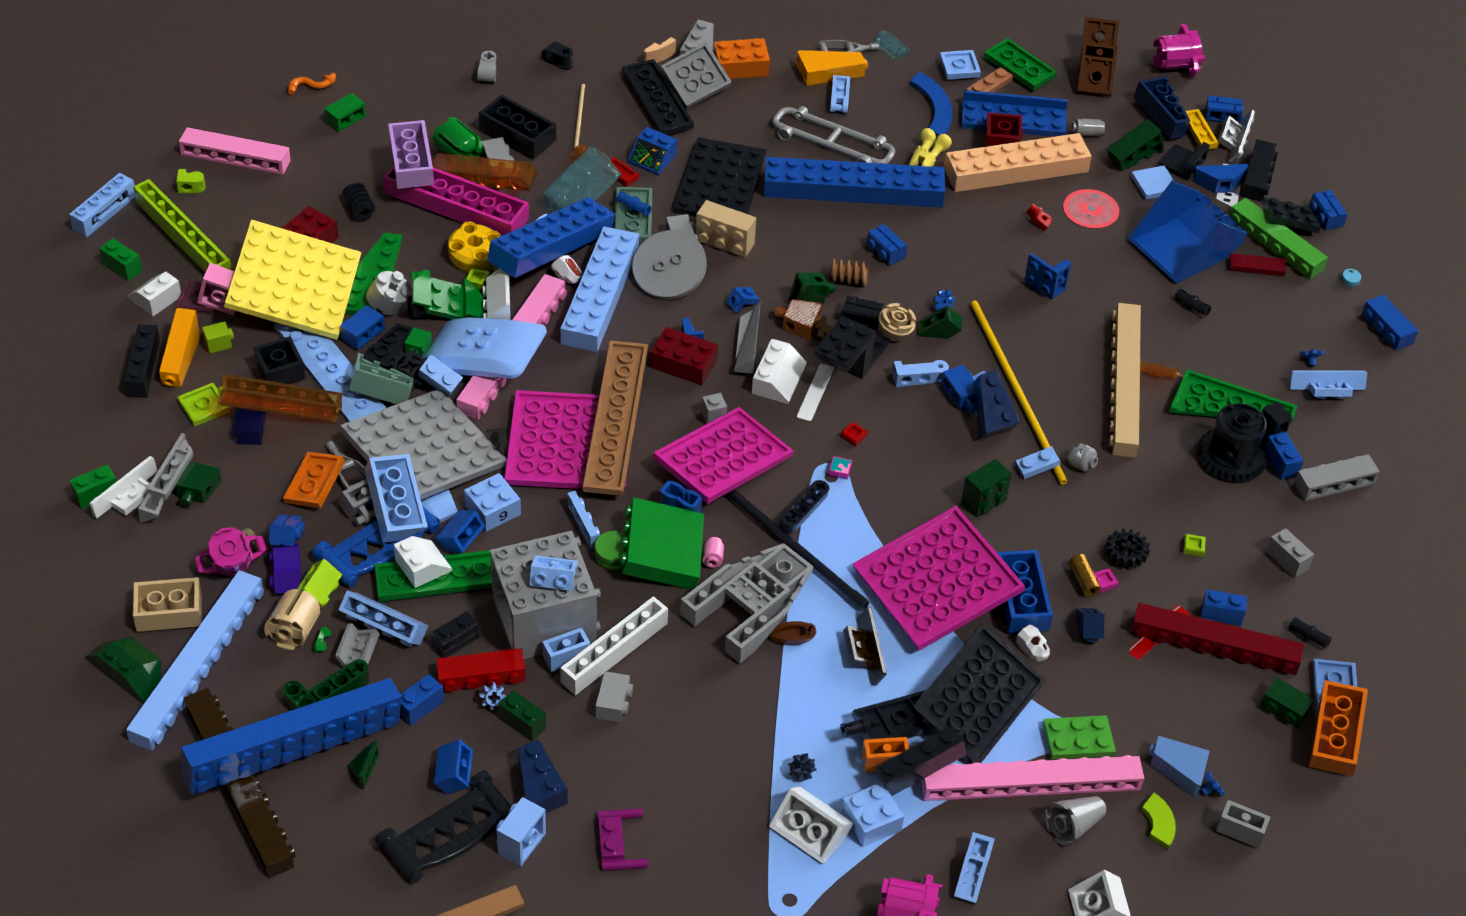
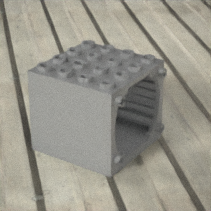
M572 531L490 550L492 597L510 649L522 648L524 659L543 655L542 641L582 627L591 643L597 640V630H601L600 623L597 621V597H601L599 588L594 589L578 545H581L579 536L574 537ZM535 555L578 561L572 591L531 586L530 572Z

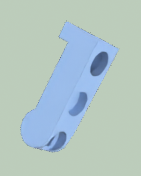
M936 360L933 363L902 365L901 361H894L891 374L895 387L938 383L942 381L943 371L948 370L949 365L943 360Z

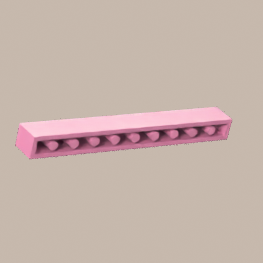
M545 274L513 320L546 325L551 314L556 312L560 301L566 297L565 281ZM473 376L456 399L457 407L466 416L479 420L481 415L487 412L490 402L496 399L499 389L505 386L507 378Z
M1130 755L1122 757L1104 756L1101 758L1083 757L1069 760L1061 758L1048 761L1040 759L1027 762L1019 760L1006 763L998 761L985 764H950L922 779L921 786L924 801L1141 790L1144 774L1140 757Z

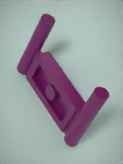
M643 808L598 811L602 871L648 868L647 859L624 860L621 819L643 817Z

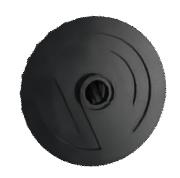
M1234 403L1223 407L1217 415L1215 428L1203 434L1198 442L1196 452L1202 467L1211 475L1229 482H1246L1261 475L1268 461L1266 448H1263V443H1261L1267 428L1265 417L1259 410L1247 404ZM1227 452H1234L1237 456H1229Z

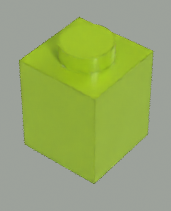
M226 322L202 327L209 353L232 348L231 340L234 339L232 329L227 328Z

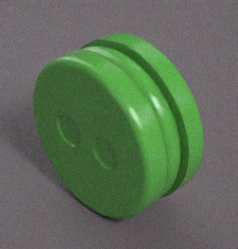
M608 531L597 538L595 542V559L600 566L608 570L623 568V565H620V558L622 553H624L621 545L623 537L626 536L625 533Z

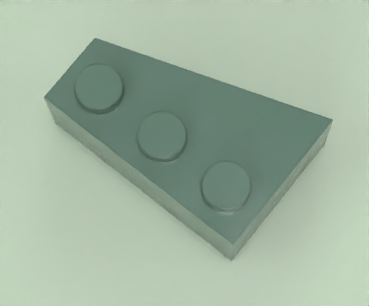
M358 353L351 373L348 390L358 395L371 396L375 400L388 401L393 405L408 400L414 378L393 368L390 371L379 366L380 362L376 360L373 363L363 359V354Z

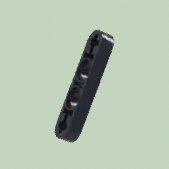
M822 480L814 481L782 515L780 528L787 533L795 532L827 498L830 489L829 485ZM805 499H812L814 503H809ZM795 510H802L804 514H799Z

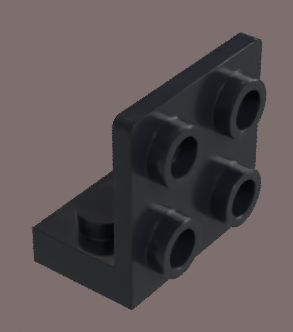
M1203 142L1193 152L1175 144L1163 157L1159 165L1191 179L1194 175L1195 167L1202 166L1206 161L1210 145Z

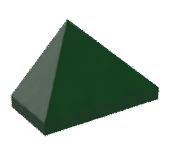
M373 741L347 765L360 789H365L380 755L378 741Z

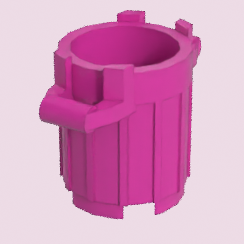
M1181 24L1178 35L1155 38L1153 47H1157L1156 55H1153L1155 67L1163 70L1187 68L1190 77L1195 78L1198 71L1202 69L1200 64L1205 62V55H1202V44L1197 30L1189 31L1186 24Z
M234 527L221 528L215 534L213 533L208 543V549L195 557L194 561L198 573H214L215 575L221 574L227 577H234L239 570L245 572L257 558L268 550L263 536H245L243 531L241 532ZM252 541H256L259 552L252 554L250 545ZM203 557L210 558L213 567L206 569Z
M930 874L925 875L923 884L890 877V879L884 878L881 890L882 898L878 906L877 916H937L935 908H938L940 898L937 896L938 891L942 890V885L933 883L934 877Z

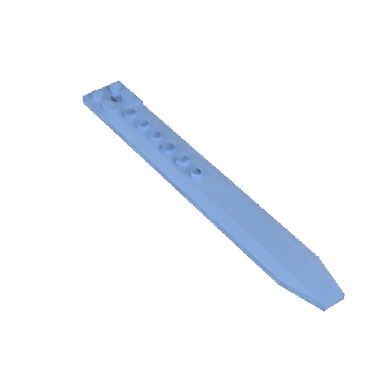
M280 323L274 324L275 330L282 339L291 336L304 362V367L348 422L386 409L381 400H375L371 396L364 394L358 395L348 390L353 366L331 338L308 331L301 332L298 328ZM449 489L421 500L422 505L440 523L453 517L458 512Z

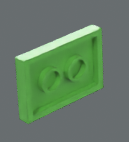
M1107 715L1047 718L1043 720V728L1051 760L1115 756L1116 749Z

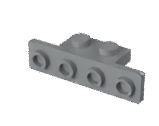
M1251 110L1244 116L1241 123L1231 116L1224 120L1217 141L1231 150L1228 158L1230 163L1235 159L1238 160L1243 154L1242 149L1247 143L1246 138L1251 131L1250 126L1254 122V110Z

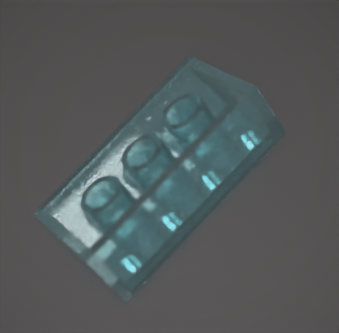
M591 145L543 192L546 205L554 211H558L587 197L596 201L621 176V172L605 153Z

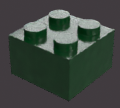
M994 459L965 477L961 503L976 517L983 513H988L993 507L998 504L1001 505L1007 500L1012 473L997 459Z

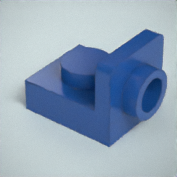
M682 318L681 332L704 340L703 331H695L694 325L690 323V318Z

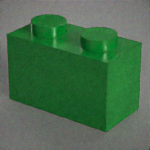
M350 93L324 108L325 122L340 132L366 117L365 102L353 93Z
M114 238L99 248L102 264L127 281H130L142 272L139 255Z
M108 464L69 480L73 496L81 509L90 506L91 501L117 482Z

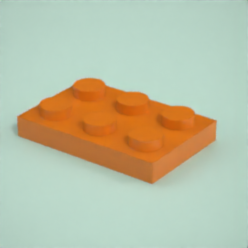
M307 452L283 497L284 502L293 505L321 508L345 463L343 456Z

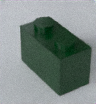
M1276 678L1264 694L1260 706L1269 713H1273L1283 719L1286 723L1298 728L1310 713L1315 699Z
M514 690L499 703V719L530 741H534L547 728L546 713Z

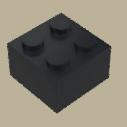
M291 336L253 347L255 363L268 390L306 378L304 362Z

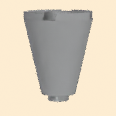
M1097 796L1055 801L1049 804V808L1045 810L1044 820L1049 833L1053 832L1056 836L1054 838L1056 842L1061 845H1070L1076 842L1106 815V804Z

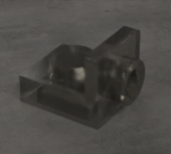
M506 428L486 430L487 440L495 445L496 451H500V454L507 459Z

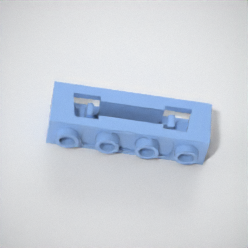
M121 173L117 174L69 214L72 230L86 238L135 198L134 180Z

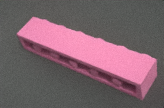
M188 127L179 140L181 155L282 175L291 161L289 147Z

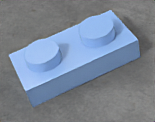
M1052 446L1016 460V466L1024 479L1060 465V460Z

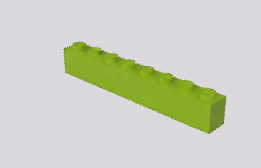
M150 179L133 186L136 203L205 273L210 263L232 270L230 259Z

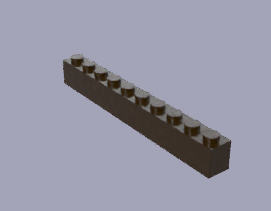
M209 688L183 697L186 711L200 740L233 730L232 726L228 728L226 724L228 723L227 716L224 710H219V700L216 694H211ZM251 774L249 777L239 778L223 785L268 878L294 868L293 858L296 857L292 845L287 846L285 831L282 827L278 828L276 813L274 810H269L268 806L270 803L265 793L261 794L259 790L261 789V784L258 777H253Z

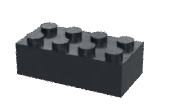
M502 94L479 112V129L496 138L503 137L505 143L532 158H536L557 140L556 124Z

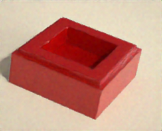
M854 422L840 433L842 439L855 447L868 436V431Z

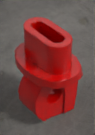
M1033 203L1026 214L1031 217L1032 223L1046 231L1052 219L1047 213L1042 211V207L1038 208Z

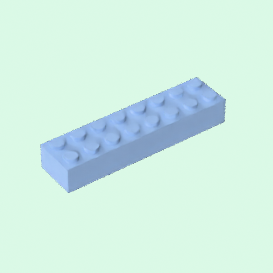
M603 226L561 326V345L598 352L632 268L635 253L639 248L638 233Z

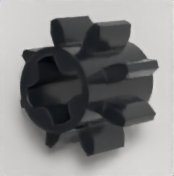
M808 753L801 754V756L799 754L793 755L794 761L788 763L791 771L790 775L797 776V781L812 779L811 773L817 771L814 763L815 759L808 758Z

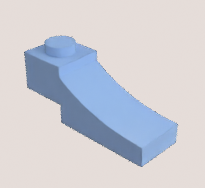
M975 832L972 833L954 894L955 898L976 904L995 838Z

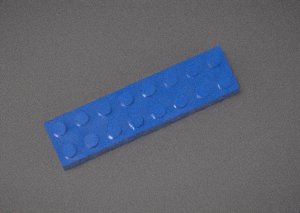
M587 197L490 241L487 260L516 278L598 239L603 226L613 227L615 213L595 202L594 199Z

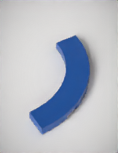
M918 72L910 80V86L916 88L931 100L935 117L929 128L934 131L936 138L940 134L947 135L952 121L951 102L945 91L934 80Z

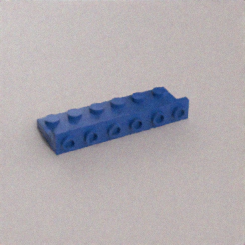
M965 90L962 102L961 128L985 130L987 112L1022 115V134L1051 137L1066 135L1068 100Z

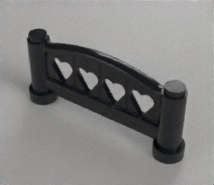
M484 770L474 775L470 780L469 785L473 790L400 835L393 828L383 830L377 835L374 842L380 850H384L407 881L414 884L423 877L421 873L423 870L451 861L475 847L495 829L501 820L506 819L512 806L492 783L493 778ZM473 808L488 812L491 816L477 824L473 821ZM457 819L472 825V828L465 830L462 835H457L454 832V820ZM435 831L453 837V840L446 842L443 847H438L435 843ZM416 843L432 847L434 852L420 859L416 856Z

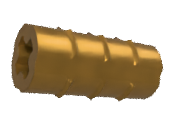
M1077 554L1071 557L1069 560L1071 572L1074 573L1075 580L1078 582L1084 596L1092 597L1097 595L1101 591V586L1085 554Z

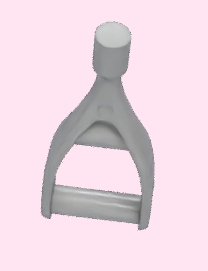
M846 40L820 41L817 45L821 51H828L827 48H846L848 50L846 52H862L869 49L870 51L879 50L878 43L860 45Z
M332 441L326 444V447L332 454L343 456L345 463L341 471L355 467L366 476L363 464L341 454ZM341 471L338 474L339 480L345 490L362 482L359 481L349 486L343 478Z

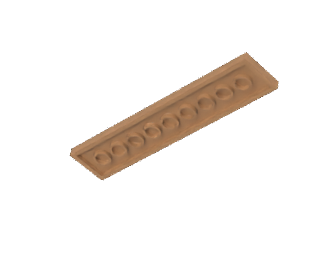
M610 340L583 483V492L619 496L624 494L648 344Z

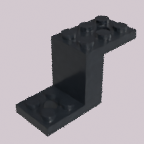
M841 316L815 349L813 357L863 379L887 348L890 339L877 334L875 330Z

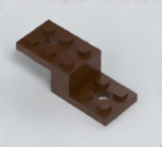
M1085 17L1077 93L1111 97L1118 48L1116 43L1119 21ZM1099 32L1103 33L1105 38L1099 40L1096 38L1095 34ZM1099 74L1101 80L1094 81L1092 75Z

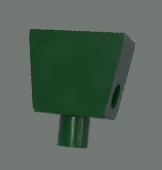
M796 272L789 300L790 302L796 299L824 304L826 295L835 293V284L833 282L828 283L822 273Z
M190 461L175 485L177 496L180 498L179 503L184 507H190L192 501L205 503L222 482L220 468Z

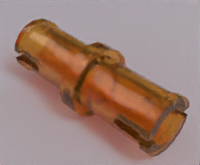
M1140 361V373L1154 375L1155 378L1160 376L1176 380L1178 368L1162 366L1161 363L1153 364Z

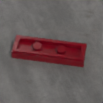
M1230 253L1229 267L1231 271L1285 276V259Z

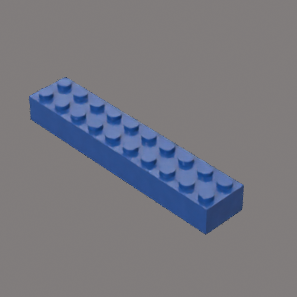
M766 157L764 197L943 208L945 167Z
M388 678L181 747V776L190 794L193 795L198 792H205L219 785H226L239 778L249 777L251 774L263 770H269L277 765L290 763L304 756H310L318 751L331 749L336 745L351 742L359 737L372 735L386 728H392L399 724L402 696L392 679Z

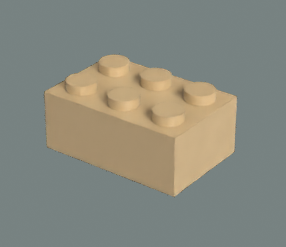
M706 200L697 213L696 234L698 241L746 258L755 244L756 217Z
M199 577L134 582L133 618L136 631L199 627L202 623V591Z

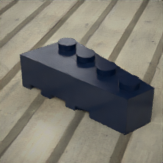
M1164 76L1139 81L1133 98L1169 139L1184 137L1190 119L1184 107L1180 106L1178 96L1174 95V88L1172 85H1169L1168 77Z

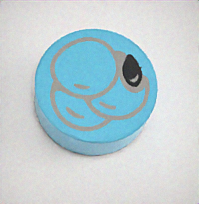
M1347 269L1343 272L1341 279L1348 286H1357L1361 280V274L1357 270Z

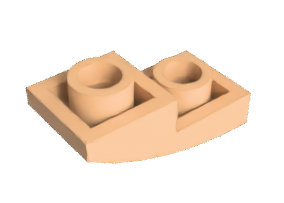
M670 37L665 42H662L661 45L653 43L644 50V61L654 59L658 63L671 57L676 53V40Z

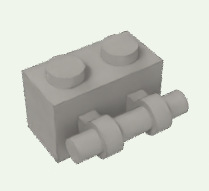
M367 479L342 491L338 503L348 518L358 513L360 514L359 517L354 519L357 526L363 523L367 524L372 521V518L376 517L374 509L367 510L373 506Z

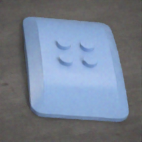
M497 318L452 319L444 325L423 358L432 355L459 375L516 378L525 370L545 337L547 330L542 324Z

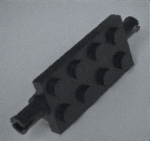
M926 690L854 709L852 712L854 721L842 723L840 725L841 734H843V737H848L861 733L865 739L910 738L932 732L933 730L910 710Z

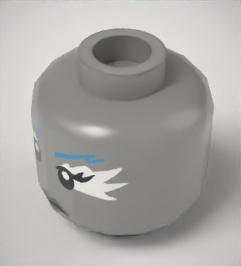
M1083 443L1072 446L1068 452L1069 464L1083 472L1091 470L1098 463L1096 450Z

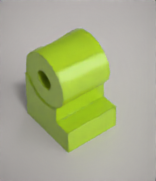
M178 169L176 181L178 193H200L205 190L203 173L198 171L186 173V169Z

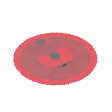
M1078 190L1069 194L1064 200L1063 208L1067 217L1084 227H1106L1114 223L1119 216V207L1116 201L1108 194L1098 190Z

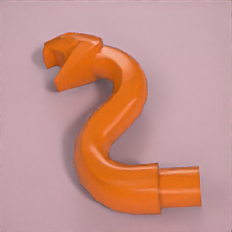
M336 74L322 75L324 79L322 82H315L307 77L294 78L288 85V94L294 95L297 86L300 84H307L315 89L326 88L336 81Z

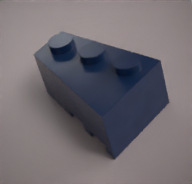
M997 369L979 375L973 382L975 406H977L978 417L976 419L979 425L978 438L981 441L1013 430L1020 423V420Z
M539 739L518 747L524 798L544 808L545 813L568 804V789Z

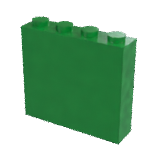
M633 497L631 504L626 505L624 513L627 520L623 526V532L626 533V536L623 537L621 548L624 549V553H622L620 558V565H623L622 574L692 590L695 589L700 579L704 513Z

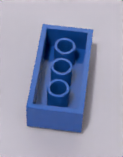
M1038 550L997 552L1025 585V591L1002 603L1008 633H1018L1030 624L1038 628L1039 631H1049L1053 613Z

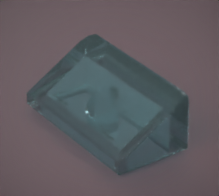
M881 30L874 40L893 59L910 53V49L891 32Z

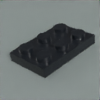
M1263 197L1261 205L1270 222L1319 233L1321 226L1309 206H1299L1290 201L1282 202L1273 197Z

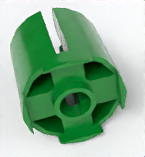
M455 117L447 118L449 120L441 126L438 124L432 135L435 147L459 166H470L480 157L479 153H482L483 143L478 135Z

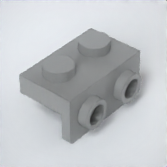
M352 623L348 624L335 657L343 667L357 659L364 660L368 664L380 633L376 629L357 630Z

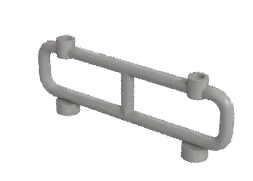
M800 106L798 109L792 107L781 108L772 119L774 127L779 129L777 135L781 140L788 141L794 135L858 159L857 162L888 164L896 153L895 148L891 144L886 143L887 140L884 136L879 135L875 139L811 115L804 106ZM785 114H791L797 120L805 119L834 131L825 140L780 123L779 120ZM842 133L869 143L877 150L885 149L888 151V154L884 159H876L833 142Z

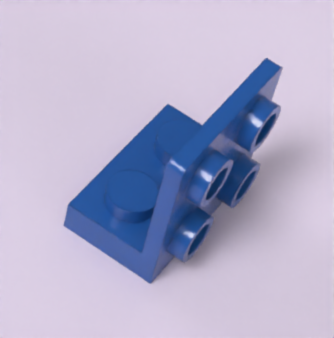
M1031 253L1028 256L1024 280L1053 300L1067 289L1072 263L1065 259L1053 268Z

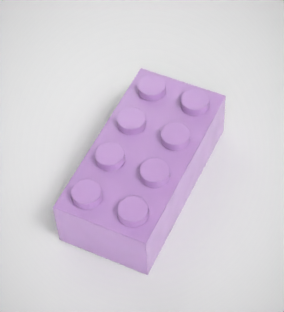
M425 120L389 123V139L397 189L434 185L433 166Z

